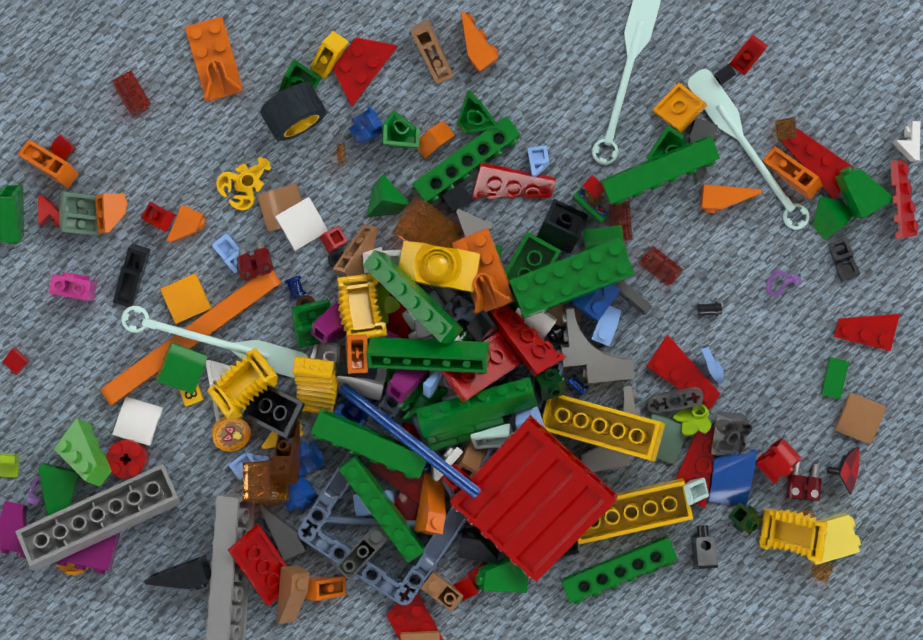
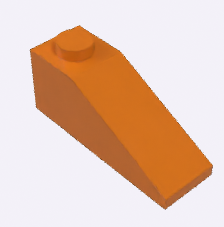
M30 139L17 154L67 189L79 175L68 162Z
M776 146L762 160L794 190L808 200H811L822 187L821 180L816 174Z
M704 184L701 186L699 209H704V213L715 214L716 210H721L761 194L762 189Z
M425 473L414 531L430 535H443L446 517L444 484L441 478L438 481H434L431 474Z

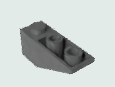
M695 118L687 137L688 143L707 135L711 136L713 141L716 142L719 131H717L718 125ZM701 166L697 168L698 171L693 173L694 181L697 182L700 178H704L707 170L706 167Z
M266 505L260 507V518L263 523H267L269 527L267 529L268 535L271 540H275L277 545L275 549L284 561L306 551L305 543L299 538L297 529Z
M375 524L335 568L350 581L381 550L390 538Z

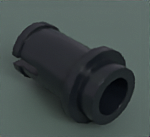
M717 301L712 304H697L698 316L715 315L717 317L722 314V305L717 303Z

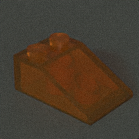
M415 195L397 223L393 233L405 241L452 248V243L457 241L463 230L431 204Z

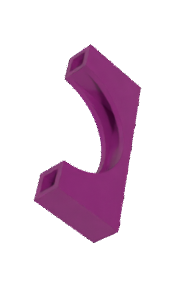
M338 301L312 325L311 335L324 345L339 337L346 336L347 331H343L345 325L341 324L342 318H340L341 312L338 311L340 305ZM387 329V336H381L379 338L400 337L397 334H393L391 331ZM395 369V374L389 381L386 392L402 404L427 379L429 370Z
M4 501L0 516V553L9 555L10 551L17 552L18 557L26 558L15 531L27 526L28 506ZM121 532L55 562V564L67 566V563L75 564L74 568L86 570V567L94 568L93 572L105 574V571L111 572Z

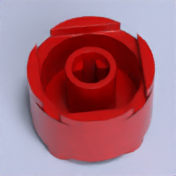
M783 438L771 444V448L765 454L762 453L755 462L757 467L773 484L778 482L782 475L788 476L794 470L792 466L802 459Z
M123 439L114 443L106 455L112 470L111 474L121 479H130L142 473L149 463V452L144 444L130 439ZM128 455V457L131 458V461H129L128 463L127 460L124 459V456Z

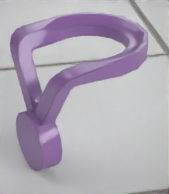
M776 269L767 280L766 291L770 296L777 297L783 293L788 284L793 282L796 285H800L802 280L795 274L790 276ZM780 274L788 280L774 293L771 288L772 282Z
M40 476L36 477L32 482L26 499L33 505L45 502L44 498L36 497L33 493L36 483L40 480Z

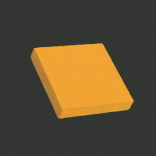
M678 83L652 111L681 134L707 107V104L682 84Z
M196 273L160 289L175 324L212 309Z

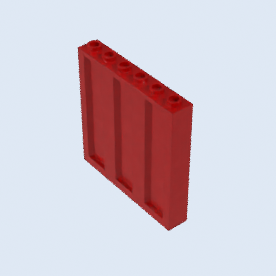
M529 415L469 479L481 489L480 494L473 498L460 488L449 502L455 511L461 512L466 517L468 523L473 526L475 525L486 539H490L495 543V547L500 552L508 555L514 565L520 566L528 578H533L537 582L616 502L618 495L536 419Z

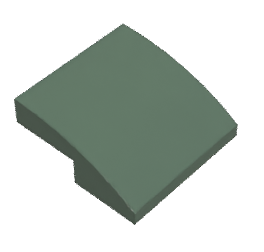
M61 191L59 210L61 232L98 236L95 195Z
M652 413L650 419L665 423L656 458L675 465L686 437L682 433L683 423Z

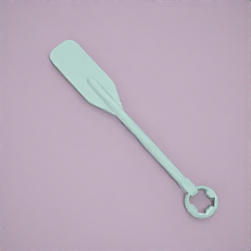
M633 0L624 31L627 52L625 68L605 139L598 140L592 148L594 160L601 165H610L618 157L619 150L613 141L634 60L651 39L661 0ZM604 142V145H612L615 151H612L611 157L613 159L607 162L606 159H598L596 153H599L600 147L598 145Z
M702 69L695 73L688 80L690 91L706 102L707 107L704 110L712 122L718 125L720 130L739 141L784 206L783 220L785 225L793 230L804 228L809 221L808 209L802 204L791 202L744 137L738 109L709 70ZM795 207L801 208L802 215H806L805 221L802 220L797 223L798 226H793V222L790 218H787V213L793 211Z
M140 306L128 307L124 310L121 318L124 328L130 332L138 333L146 327L231 350L240 358L241 356L247 358L246 353L257 348L268 364L273 367L275 373L295 378L292 375L295 356L308 358L303 352L261 340L232 343L149 319L147 311ZM130 310H134L135 313L139 314L143 312L145 315L141 328L137 329L136 326H128L125 321L128 320V312Z

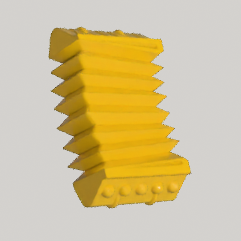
M371 273L354 276L347 275L346 277L337 278L338 304H340L338 311L341 312V324L345 325L343 331H347L346 338L347 335L367 334V339L370 337L387 336L386 323L382 322L383 317L380 316V306H377L378 289L376 288L378 280Z
M257 348L246 353L247 358L241 356L242 362L236 360V366L230 365L231 371L225 370V375L220 374L221 381L215 380L217 386L210 385L207 390L212 401L217 404L221 413L228 420L240 418L242 416L241 409L246 410L245 404L250 405L249 400L254 401L253 396L259 397L258 392L263 393V389L267 390V386L275 387L278 384V375Z
M295 356L292 375L295 376L294 380L296 381L295 384H297L296 399L305 403L302 411L318 413L320 408L332 413L335 411L338 395V381H336L338 376H336L337 370H334L335 361Z
M764 509L761 533L759 535V547L766 550L771 548L776 550L779 548V550L784 549L787 551L790 549L791 552L796 551V554L801 553V557L806 555L808 560L822 562L828 523L823 519L817 521L816 517L810 518V514L804 516L803 512L797 514L796 511L790 512L789 509L783 511V509L778 511L777 509Z

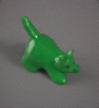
M439 385L434 394L428 398L423 395V387H421L420 393L412 403V407L403 416L402 421L411 419L416 414L415 409L439 403V399L448 393L447 388Z

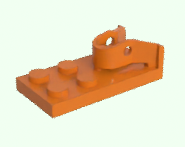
M223 17L186 26L185 30L203 88L204 100L210 102L244 92Z
M488 228L452 243L453 248L481 254L478 272L473 281L474 293L470 292L475 304V310H473L475 315H478L481 310L488 313L516 301Z

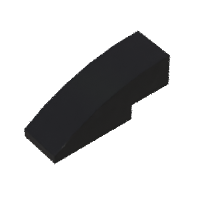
M133 243L128 247L124 265L121 267L113 303L125 307L133 306L151 249Z

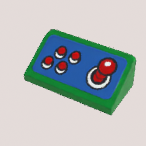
M582 188L572 197L598 223H602L609 215V212Z

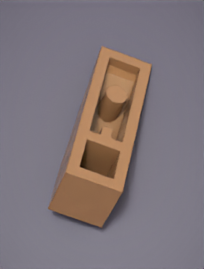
M427 19L412 26L411 34L436 84L454 77L430 20Z
M366 224L362 226L332 269L339 277L364 274L363 253L373 250L378 228Z
M299 565L281 567L277 611L278 624L296 621L307 595L310 572Z

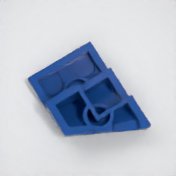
M752 449L750 453L742 455L734 453L729 456L714 458L708 502L738 505L741 502L744 506L747 505L755 469L756 449Z

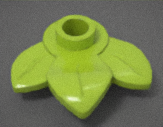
M382 285L376 288L378 289L377 306H380L379 311L381 312L380 316L383 317L382 322L388 324V313L397 311L400 308V304L397 299L389 296L390 292Z
M702 404L692 407V409H681L673 417L674 420L683 423L682 433L686 436L693 435L698 430L706 434L711 428L709 410Z

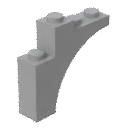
M565 305V311L561 312L562 323H566V330H563L564 342L567 343L560 344V350H557L559 354L562 353L566 356L561 361L563 367L585 365L582 366V376L586 378L588 383L634 379L632 357L606 352L591 343L581 332L577 324L573 306Z
M631 385L623 386V412L641 416L640 408H636L634 400H638L636 388L632 389ZM601 446L581 453L582 463L592 472L631 465L630 460H634L633 455Z

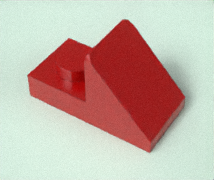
M752 34L729 65L745 75L768 45Z
M40 195L38 197V225L44 226L53 217L52 222L60 228L59 209L46 196Z
M150 201L141 219L166 232L176 214Z
M483 562L452 584L463 595V601L479 593L480 589L477 588L475 578L479 568L485 566Z

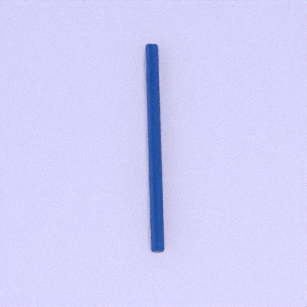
M346 383L341 385L338 390L341 395L471 497L476 498L480 494L481 489L349 385Z

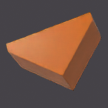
M443 120L420 137L419 148L416 149L426 160L455 137V134Z
M367 334L347 335L345 347L348 374L368 373L366 354Z

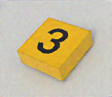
M199 383L193 394L179 390L185 407L204 400Z

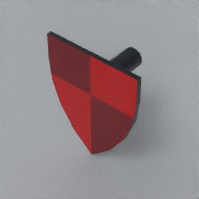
M860 447L853 448L847 455H843L839 467H827V474L839 475L850 495L853 492L858 475Z

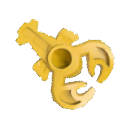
M260 156L258 157V164L249 169L246 164L238 166L235 170L240 172V174L223 172L217 178V190L223 197H227L224 187H227V192L230 193L231 180L234 181L235 190L245 192L246 195H234L232 197L239 199V202L229 199V203L237 210L244 211L250 209L254 205L255 200L253 187L256 192L261 190L264 183L259 178L264 169L270 171L272 168L270 162Z

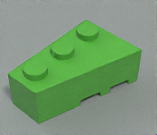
M76 418L54 450L84 481L101 487L112 470L104 452L101 451L98 445L100 442L92 431L94 429L93 426L86 421Z

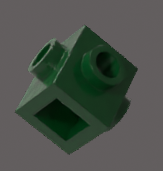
M556 368L534 377L535 390L541 401L564 395L566 382L564 376L560 375Z
M741 502L738 503L728 516L735 523L733 525L734 528L741 533L746 531L749 535L757 530L762 521L757 516L759 513L750 505L747 508Z

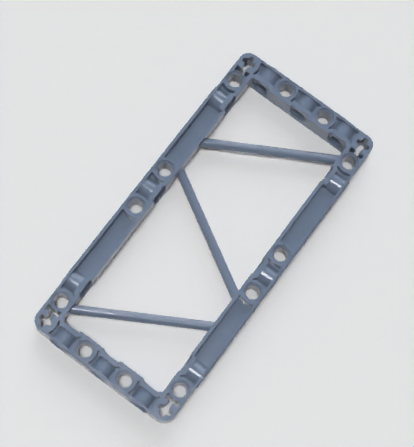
M457 296L454 301L459 299L462 308L455 310L454 313L458 315L454 320L457 322L460 318L467 324H470L477 316L473 312L475 305ZM452 301L447 303L443 310L447 308L452 309ZM558 363L556 368L561 375L563 366L561 363ZM504 375L495 382H502L508 375ZM509 375L519 379L530 377L538 409H540L544 401H541L535 390L534 376ZM387 393L377 408L393 420L400 408L398 405L395 407L388 405L387 400L391 396ZM512 413L505 423L511 425L513 432L517 429L516 413ZM415 414L411 420L423 444L430 449L427 439L422 435L417 414ZM372 418L365 425V427L374 429L382 434L386 430ZM489 448L480 467L498 448ZM348 451L341 463L353 456V454ZM360 454V456H359L360 459L363 461V463H364V462L366 461V459L368 458V457L363 456V455H361V454ZM340 465L298 529V535L301 540L336 564H339L353 547L322 528L324 523L366 526L377 524L380 526L375 518L329 516L350 485L340 472ZM442 480L450 498H452L456 491L453 492ZM451 505L446 512L443 535H431L425 544L424 553L415 559L402 580L372 560L355 576L401 605L410 604L465 523L466 517L461 512L455 511ZM320 510L323 513V518L320 520L315 519L313 512ZM406 520L411 528H415L416 521ZM312 522L314 524L310 530L312 534L305 535L304 529ZM342 548L345 551V555L343 557L336 556L335 549ZM374 569L377 572V576L370 578L367 575V571ZM417 574L421 580L418 583H412L410 576ZM407 586H409V598L401 599V593H405Z

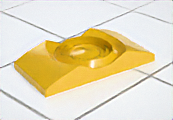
M403 241L399 267L418 284L474 293L473 281L478 272L481 254L456 248Z

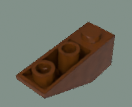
M299 421L296 422L289 439L280 435L277 437L270 474L278 484H297L300 471Z

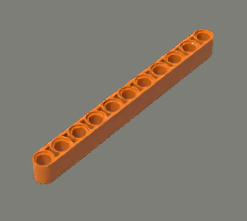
M274 270L263 276L259 274L257 278L249 281L184 329L210 336L213 331L220 329L228 323L227 321H231L242 313L244 309L249 308L259 298H263L274 290V287L282 284ZM174 335L101 388L100 392L111 406L116 404L119 399H123L134 391L133 389L138 388L148 381L151 376L153 377L160 372L164 363L163 358L171 342L192 349L200 341Z

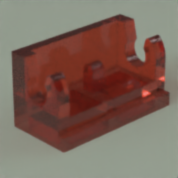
M132 71L112 80L114 88L132 118L149 109L151 103Z
M625 201L618 205H614V203L608 204L610 227L622 225L624 241L633 240L630 201Z
M651 246L638 262V264L666 286L672 284L684 270L654 246Z

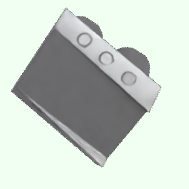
M717 410L711 454L729 456L730 454L738 453V455H741L746 447L744 439L752 431V425L748 422L746 415L738 412H720Z

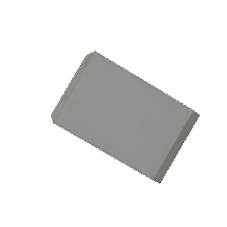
M457 209L456 214L465 237L485 228L492 229L493 224Z

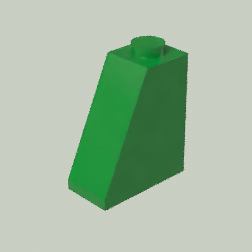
M849 166L840 171L841 174L835 176L854 218L863 219L893 201V196L860 168H851Z
M3 185L0 189V242L17 244L24 237L23 185Z
M41 462L39 474L47 515H52L71 505L79 474L73 469Z
M509 556L499 559L497 564L489 563L480 567L476 574L475 582L477 588L482 591L527 593L528 577L520 566L514 565L510 561Z

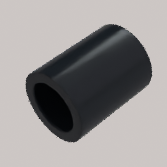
M727 64L716 72L714 77L720 85H723L734 77L736 73L732 66Z

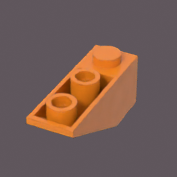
M462 11L461 19L467 57L480 74L498 61L497 55L499 52L493 44L489 45L485 40L487 36L483 30H478L475 27L474 23L476 22L471 14L468 13L466 15Z

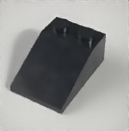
M267 386V390L263 389V393L258 392L259 397L253 396L254 401H249L250 405H247L242 416L289 439L305 403L273 386Z
M206 555L151 574L144 580L145 585L181 589L195 587V590L206 587V584L209 583L211 569Z

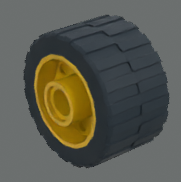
M304 82L286 88L270 98L262 106L260 114L275 140L286 141L299 136L318 124L326 115V109L311 83Z

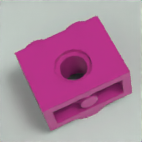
M62 272V275L52 274L49 294L94 301L97 282L90 281L89 276L67 272Z

